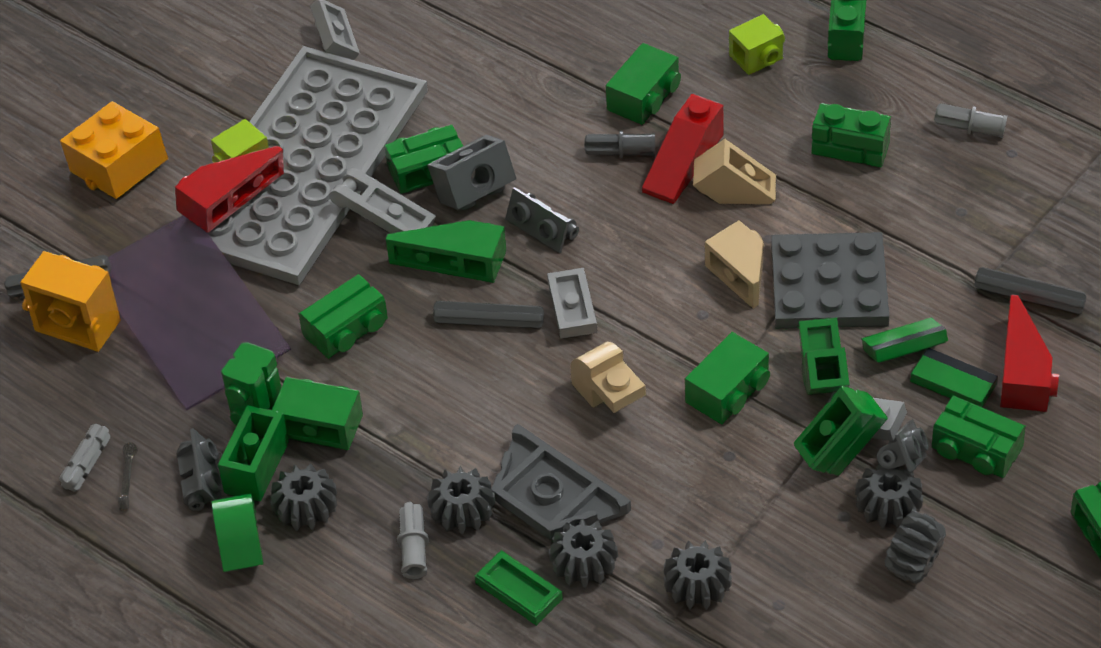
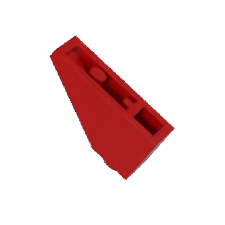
M695 94L689 96L673 119L642 186V193L671 204L677 201L694 176V159L715 146L724 135L722 104Z
M274 146L199 167L189 176L183 177L175 186L177 211L209 233L284 174L283 149L279 146Z
M1011 295L1000 407L1047 412L1049 396L1057 397L1059 374L1052 373L1053 357L1018 295Z

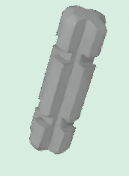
M98 424L90 426L85 435L87 439L85 438L81 441L68 462L70 466H66L59 477L61 486L64 489H69L73 492L80 489L85 481L83 476L86 477L102 453L100 449H104L110 439L107 427Z

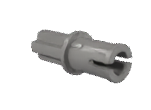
M941 103L936 108L934 122L939 125L967 130V134H971V131L1003 138L1008 116L976 111L974 106L971 110Z
M407 502L399 510L400 534L397 537V545L401 548L402 553L401 572L406 578L419 579L427 574L425 547L429 543V538L424 532L422 506Z

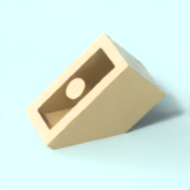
M723 139L694 159L693 186L717 203L772 204L775 202L776 174L728 140Z
M738 220L705 241V266L754 309L759 305L764 243L761 236L755 230H750Z

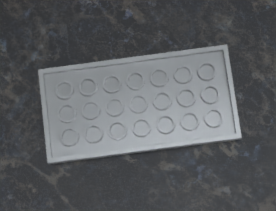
M303 46L250 120V123L267 137L269 148L279 146L283 149L284 174L209 233L185 216H182L169 234L171 245L300 285L350 210L348 207L341 208L335 205L329 197L330 192L336 185H342L343 176L350 168H356L370 177L373 175L386 155L384 145L396 140L427 93V81Z

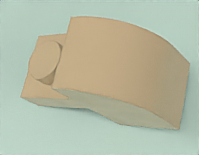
M607 341L571 362L572 385L593 408L604 402L615 413L646 395L645 384L623 361V351L612 342Z

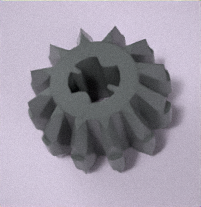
M310 463L305 470H300L294 464L291 473L280 471L279 481L272 483L271 508L275 515H278V519L283 526L292 523V527L298 531L302 525H308L313 530L315 522L328 523L329 513L336 512V484L333 483V479H329V474L326 473L325 469L316 471Z
M878 464L876 470L866 468L862 479H858L855 489L858 512L864 513L867 523L879 521L881 529L887 523H892L896 528H899L903 519L913 511L919 512L923 506L921 479L914 478V473H909L908 468L904 470H899V467L885 469L880 464Z
M459 466L457 473L452 474L444 469L442 479L432 480L427 502L428 507L431 509V517L435 523H442L446 532L454 527H458V530L463 535L466 527L471 526L479 530L480 521H490L491 509L494 508L495 494L492 492L488 476L480 477V473H478L476 468L465 473L462 467Z
M913 511L908 514L891 539V544L886 551L885 567L893 572L895 576L905 581L909 580L915 584L922 581L928 575L931 567H933L944 544L943 540L946 536L944 525L925 513L921 514Z
M582 518L578 526L574 527L566 522L563 532H554L553 544L550 545L551 548L549 549V559L552 561L556 577L565 576L568 586L576 581H581L582 586L586 588L591 580L601 585L604 575H613L616 558H618V547L615 545L614 536L610 529L602 530L599 521L588 526Z
M688 540L685 550L674 547L671 558L666 559L664 563V587L666 592L672 593L675 604L686 600L689 610L696 603H701L707 610L710 600L722 603L724 592L730 590L732 585V576L730 575L731 562L729 558L723 557L720 546L709 550L706 540L700 547H694Z

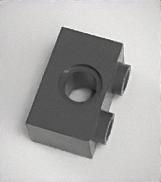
M484 135L427 164L439 202L456 210H465L474 206L476 200L485 195H493L503 191L506 184L517 179L505 140L489 135ZM475 170V176L471 180L472 173Z

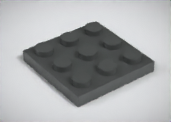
M882 232L771 235L775 329L798 328L799 321L836 317L838 327L889 326V305Z

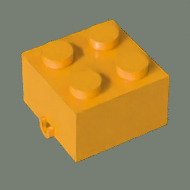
M113 101L60 140L70 172L85 180L89 189L94 191L98 188L115 199L119 198L168 160L159 127Z
M43 251L20 282L25 296L22 308L29 311L34 330L99 352L121 321L109 272L99 266H90L74 261L64 255Z

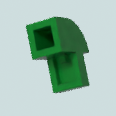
M837 317L799 321L798 331L802 355L801 368L807 395L837 392L841 386L849 388L845 347L841 348Z
M251 493L213 500L212 510L223 572L263 565V553L257 527L254 500Z

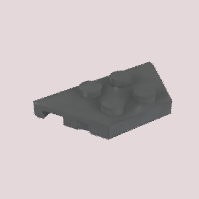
M516 424L514 426L511 444L508 451H505L501 461V472L496 475L492 486V492H494L495 501L550 540L554 537V532H563L566 522L575 527L578 526L583 518L586 525L591 526L597 521L602 523L628 514L631 511V500L521 425Z

